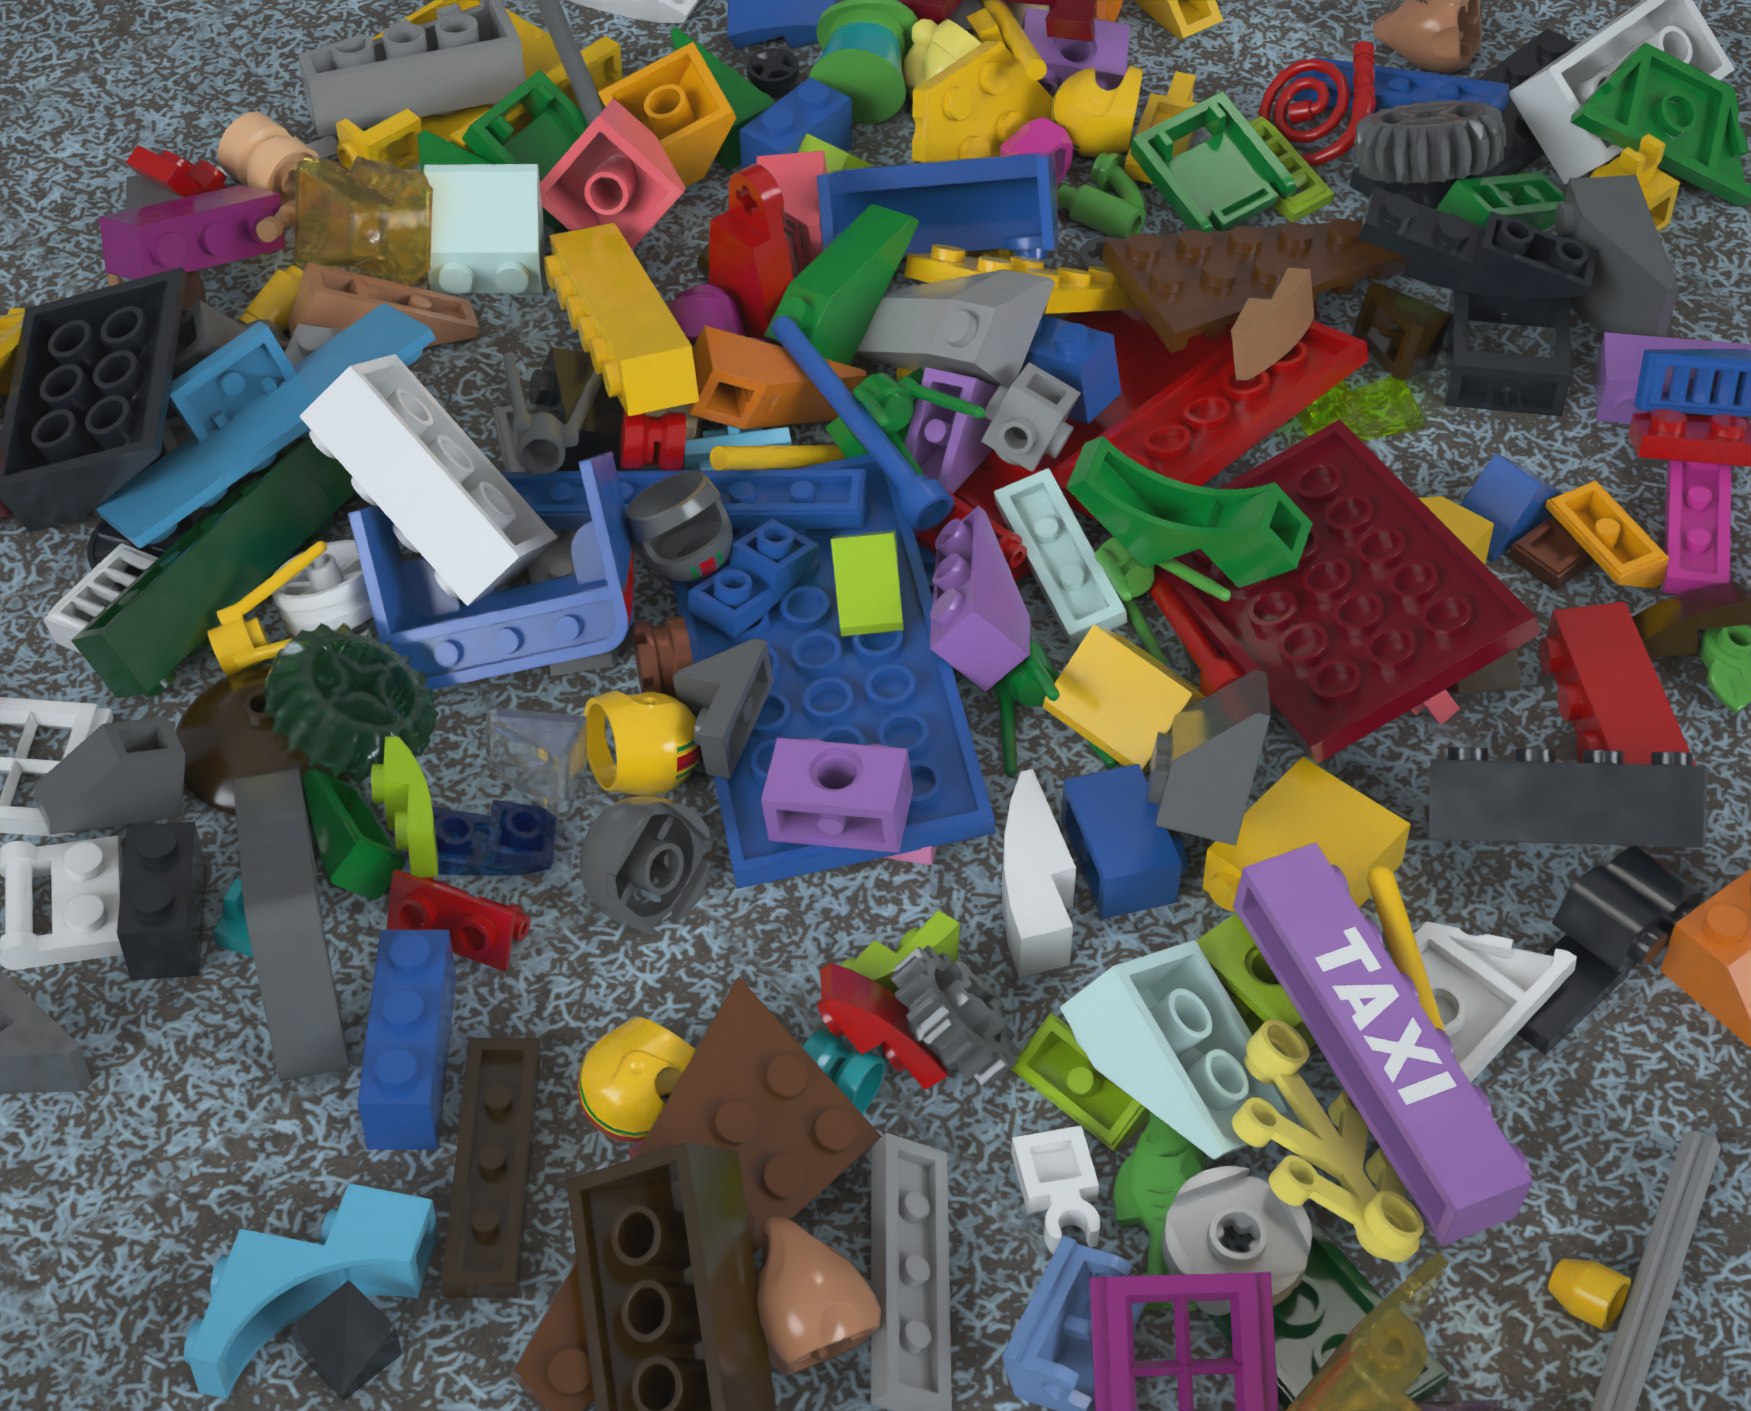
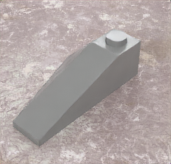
M997 270L886 291L854 358L913 371L919 368L925 371V367L977 378L998 388L1000 385H1003L1009 389L1020 373L1055 282L1048 277L1009 270Z

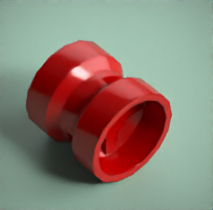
M624 409L620 444L621 469L640 470L645 464L658 465L662 471L683 470L686 442L685 412L666 411L660 417L648 416L646 413L628 416Z

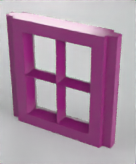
M1271 1272L1089 1278L1094 1411H1137L1135 1377L1177 1375L1179 1411H1194L1192 1375L1234 1374L1236 1411H1279ZM1230 1300L1233 1358L1191 1359L1189 1301ZM1173 1302L1176 1360L1135 1361L1132 1303Z

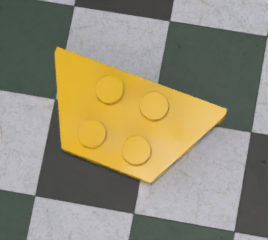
M985 41L913 90L912 117L915 121V133L912 138V161H921L922 163L1001 156L1000 146L1019 131L1024 124L1042 117L1051 121L1050 109L1053 97L1038 81L1027 77L1014 55L1001 41Z

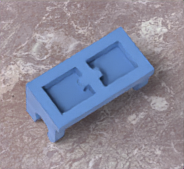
M1062 1236L1002 1355L1014 1396L1056 1411H1094L1089 1278L1128 1276L1133 1267L1130 1262L1117 1255L1077 1244L1076 1239ZM1132 1303L1133 1330L1146 1303Z

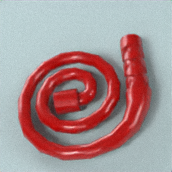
M1358 42L1353 46V69L1355 71L1353 73V86H1355V90H1353L1352 118L1347 130L1335 143L1317 153L1301 155L1310 167L1320 166L1347 153L1354 146L1356 124L1375 111L1377 104L1374 86L1375 69H1373V65H1375L1374 45L1370 42ZM1317 58L1299 60L1280 71L1266 88L1258 110V117L1262 116L1270 122V110L1275 97L1287 81L1302 72L1316 70L1329 75L1337 86V104L1329 119L1320 126L1308 131L1294 130L1287 123V107L1290 121L1295 125L1315 120L1316 115L1321 114L1328 106L1330 93L1327 84L1311 76L1299 78L1283 89L1275 104L1273 120L1278 131L1290 142L1311 143L1324 138L1339 125L1348 111L1350 101L1347 78L1334 63ZM1313 89L1317 91L1318 100L1315 103L1309 99L1289 104L1291 99L1301 90Z

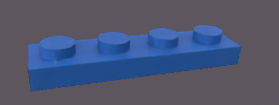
M1315 57L1334 63L1345 75L1350 91L1348 109L1352 110L1353 90H1355V86H1353V73H1355L1353 62ZM1373 65V69H1375V99L1377 101L1374 113H1377L1380 109L1395 108L1396 105L1405 106L1415 102L1427 103L1434 100L1438 102L1451 100L1465 102L1472 100L1475 103H1486L1499 109L1501 113L1510 104L1509 84ZM1313 70L1302 72L1291 81L1292 83L1299 78L1312 76L1325 82L1330 93L1329 104L1326 109L1336 107L1338 98L1337 86L1329 75ZM1313 89L1301 90L1292 100L1300 102L1311 99L1315 103L1318 100V94Z

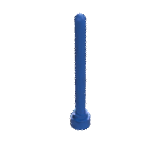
M788 316L777 317L772 323L773 334L899 489L898 499L901 502V513L917 531H927L939 525L952 511L954 506L953 497L939 480L929 479L926 475H918L795 322Z

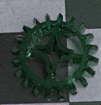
M322 623L314 631L301 630L296 637L286 644L284 649L281 648L271 664L272 668L265 678L266 685L262 691L267 696L263 712L274 718L273 733L289 737L288 752L302 751L309 756V768L320 763L329 768L333 779L341 773L347 772L357 784H360L367 777H371L372 764L384 763L385 737H399L410 749L415 759L417 756L421 757L431 741L429 737L436 727L435 721L439 715L434 709L437 694L425 686L428 674L423 671L413 670L410 667L412 655L400 656L392 650V640L382 644L372 638L369 629L360 635L354 634L345 623L334 631Z

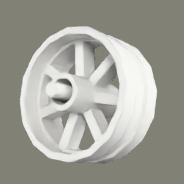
M355 540L326 543L327 550L272 593L276 606L280 607L281 618L288 633L298 637L326 631L329 633V636H333L353 629L374 617ZM295 556V557L291 558L290 560H288L287 562H285L278 570H276V571L274 572V574H275L276 572H278L281 568H283L285 565H287V564H288L290 561H292L294 558H296L297 556Z

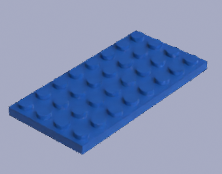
M870 454L793 469H865L867 491L863 528L792 529L819 544L817 557L779 602L735 638L687 611L688 591L730 565L731 551L718 570L701 580H672L679 615L684 616L693 664L754 638L767 641L774 683L731 779L713 776L737 889L921 850L924 847H935L996 833L994 814L952 666L930 649V613L933 598L913 527L900 511L899 489ZM732 529V543L755 529ZM896 530L904 630L841 637L831 539L839 535ZM777 738L799 740L814 738L825 742L858 745L882 744L893 748L908 749L913 793L900 852L769 841L761 799Z

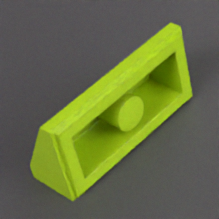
M1051 1012L1017 1056L1016 1060L1018 1063L1011 1068L1013 1072L1114 1152L1149 1121L1150 1110L1097 1071L1085 1051L1076 1042L1070 1025Z

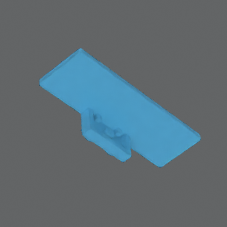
M383 303L292 366L269 327L260 321L171 382L169 402L192 437L132 478L95 509L105 521L138 548L166 539L176 530L178 522L198 508H206L217 503L225 496L228 490L227 487L247 473L258 472L269 466L276 459L277 452L296 438L309 436L311 429L299 416L349 366L396 354L407 367L420 358L423 348L436 339L430 327Z

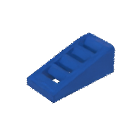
M1645 349L1634 407L1647 411L1669 409L1689 414H1728L1737 417H1751V351L1748 349ZM1667 366L1673 367L1669 394H1662ZM1691 368H1695L1691 392L1687 393ZM1715 370H1719L1715 393H1711Z

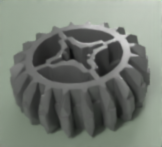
M1434 100L1427 103L1415 102L1405 106L1396 105L1395 108L1380 109L1377 113L1369 114L1356 124V137L1354 138L1355 157L1358 160L1361 174L1374 181L1382 180L1387 184L1393 182H1402L1404 185L1409 183L1426 184L1435 181L1446 182V180L1456 178L1465 179L1469 175H1480L1486 170H1492L1499 162L1504 160L1506 128H1504L1499 109L1486 103H1475L1472 100L1457 102L1456 100L1438 102Z

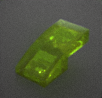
M1393 376L1352 391L1348 388L1345 380H1342L1295 415L1306 438L1338 419L1361 441L1411 432L1424 427L1422 412L1406 382L1394 379Z

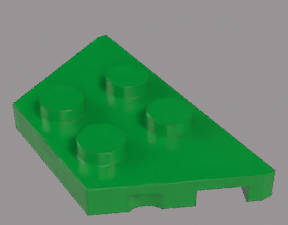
M1646 42L1634 49L1571 116L1570 123L1622 149L1630 147L1638 152L1641 138L1649 133L1666 144L1658 167L1736 206L1746 207L1751 204V184L1745 183L1740 157L1748 153L1744 132L1738 123L1739 108L1734 87Z

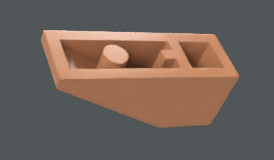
M307 262L287 319L291 338L298 324L345 330L379 305L386 303L430 327L436 339L426 347L476 338L479 331V325L469 299Z

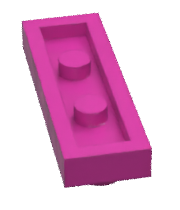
M1668 460L1664 553L1669 557V561L1663 578L1662 593L1679 595L1690 590L1730 582L1732 465Z

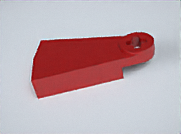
M752 164L730 177L728 211L710 220L708 284H714L723 289L727 296L734 299L748 338L768 339L764 336L789 283L794 278L782 221V214L784 212L783 195L773 175L759 164Z

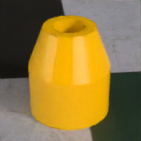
M1568 1258L1560 1260L1548 1284L1549 1292L1571 1315L1602 1331H1608L1618 1318L1626 1304L1631 1289V1279L1601 1263Z

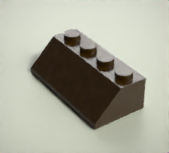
M686 1142L567 1179L596 1411H777L767 1341L760 1323L758 1311V1281L738 1151Z

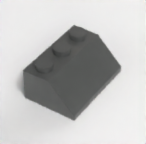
M1257 670L1251 671L1175 715L1170 734L1157 733L1149 765V790L1146 802L1157 804L1156 826L1236 846L1271 716L1267 673Z

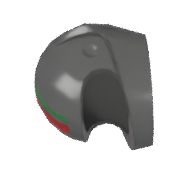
M685 471L669 476L642 491L632 500L627 508L626 515L637 553L649 568L674 581H696L711 575L725 562L731 551L733 541L731 521L719 498L721 493L703 472Z

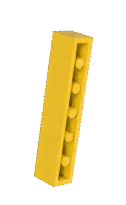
M615 222L549 235L552 255L544 256V268L548 285L551 290L556 289L561 310L567 309L572 330L579 331L584 352H590L596 374L603 375L608 396H617L628 416L699 402L692 345Z

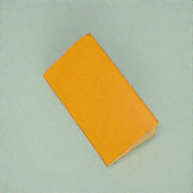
M1596 480L1546 500L1545 507L1617 585L1656 588L1662 585L1669 557Z

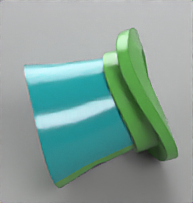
M846 0L830 6L820 15L816 33L823 53L811 69L808 78L811 77L852 98V124L874 125L884 122L895 116L902 108L906 100L903 63L913 45L911 38L912 27L918 22L917 17L906 5L895 0Z

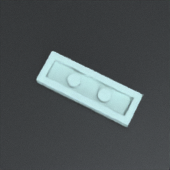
M1049 468L994 491L995 504L1009 531L1021 536L1022 545L1027 548L1025 561L1070 647L1081 643L1093 624L1111 630L1127 623L1126 610L1103 567L1095 559L1094 550Z

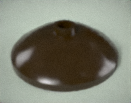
M268 665L250 668L216 682L202 692L188 706L175 731L186 754L184 784L207 805L236 815L233 779L299 767L301 777L310 768L312 770L317 769L347 782L359 767L367 745L365 716L355 695L340 681L323 672L292 665Z

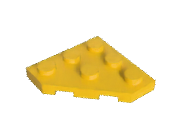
M939 244L932 245L931 253L907 254L904 277L927 283L997 270H1009L1048 277L1055 284L1043 312L1044 314L1138 309L1111 271L1104 267L1090 266L1088 267V272L1065 267L1051 269L1044 268V261L1036 258L1013 255L1010 257V261L987 256H979L978 258L966 257V250L962 248Z

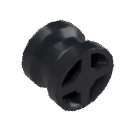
M770 48L757 51L748 58L746 71L747 77L751 81L750 83L760 91L770 95L775 102L798 87L796 80L799 76V62L793 53L784 49Z

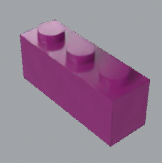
M237 185L100 216L99 223L106 273L135 280L180 267L187 273L285 249L284 228L282 234L272 242H264L256 233L257 224L266 217H274L281 208L280 193Z

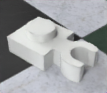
M1082 1126L1013 1137L1011 1155L1027 1213L1048 1210L1044 1225V1241L1048 1250L1054 1254L1062 1238L1061 1228L1067 1225L1080 1227L1086 1235L1088 1246H1097L1100 1233V1217L1097 1210L1089 1202L1098 1201L1099 1183Z

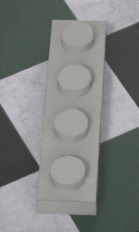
M885 1133L871 1146V1289L875 1293L881 1308L880 1327L871 1335V1405L891 1411H952L947 1152Z

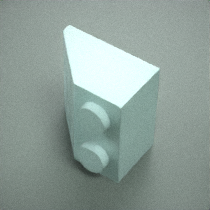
M538 164L424 165L425 256L430 291L443 294L543 293L546 240Z

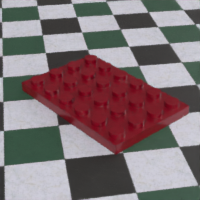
M1340 419L1218 488L1246 489L1275 482L1313 523L1297 569L1238 588L1201 548L1174 557L1179 562L1228 589L1231 592V598L1228 601H1222L1162 567L1155 566L1194 615L1207 636L1226 658L1235 661L1245 675L1253 670L1267 673L1270 710L1316 764L1540 635L1536 616Z

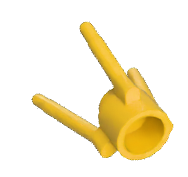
M324 541L316 542L236 604L217 611L222 625L208 630L207 633L218 662L227 677L263 663V660L308 649L309 647L348 636L350 630L333 636H329V633L326 631H319L270 644L259 618L256 617L248 621L244 618L246 613L327 550V544Z

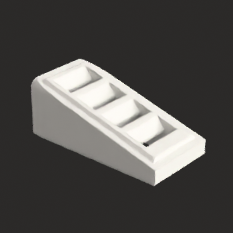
M123 543L116 547L60 599L45 617L44 623L55 643L80 653L71 642V639L90 623L87 621L91 616L96 617L106 608L100 605L103 599L112 602L122 593L112 589L116 582L128 587L137 578L124 572L128 565L145 571L158 558Z

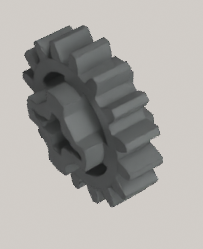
M927 945L924 949L916 948L894 968L896 972L891 976V980L899 988L895 992V996L909 1010V1013L906 1015L909 1021L905 1024L915 1040L926 1045L936 1054L946 1068L951 1070L959 1068L964 1078L969 1080L974 1076L982 1086H985L989 1082L992 1084L1018 1063L1015 1057L1020 1054V1050L1011 1041L1015 1034L1002 1019L1004 1014L1001 1010L1005 1008L1004 1003L992 987H987L971 972L966 963L962 961H954L952 963L946 953L943 952L938 956L933 948Z

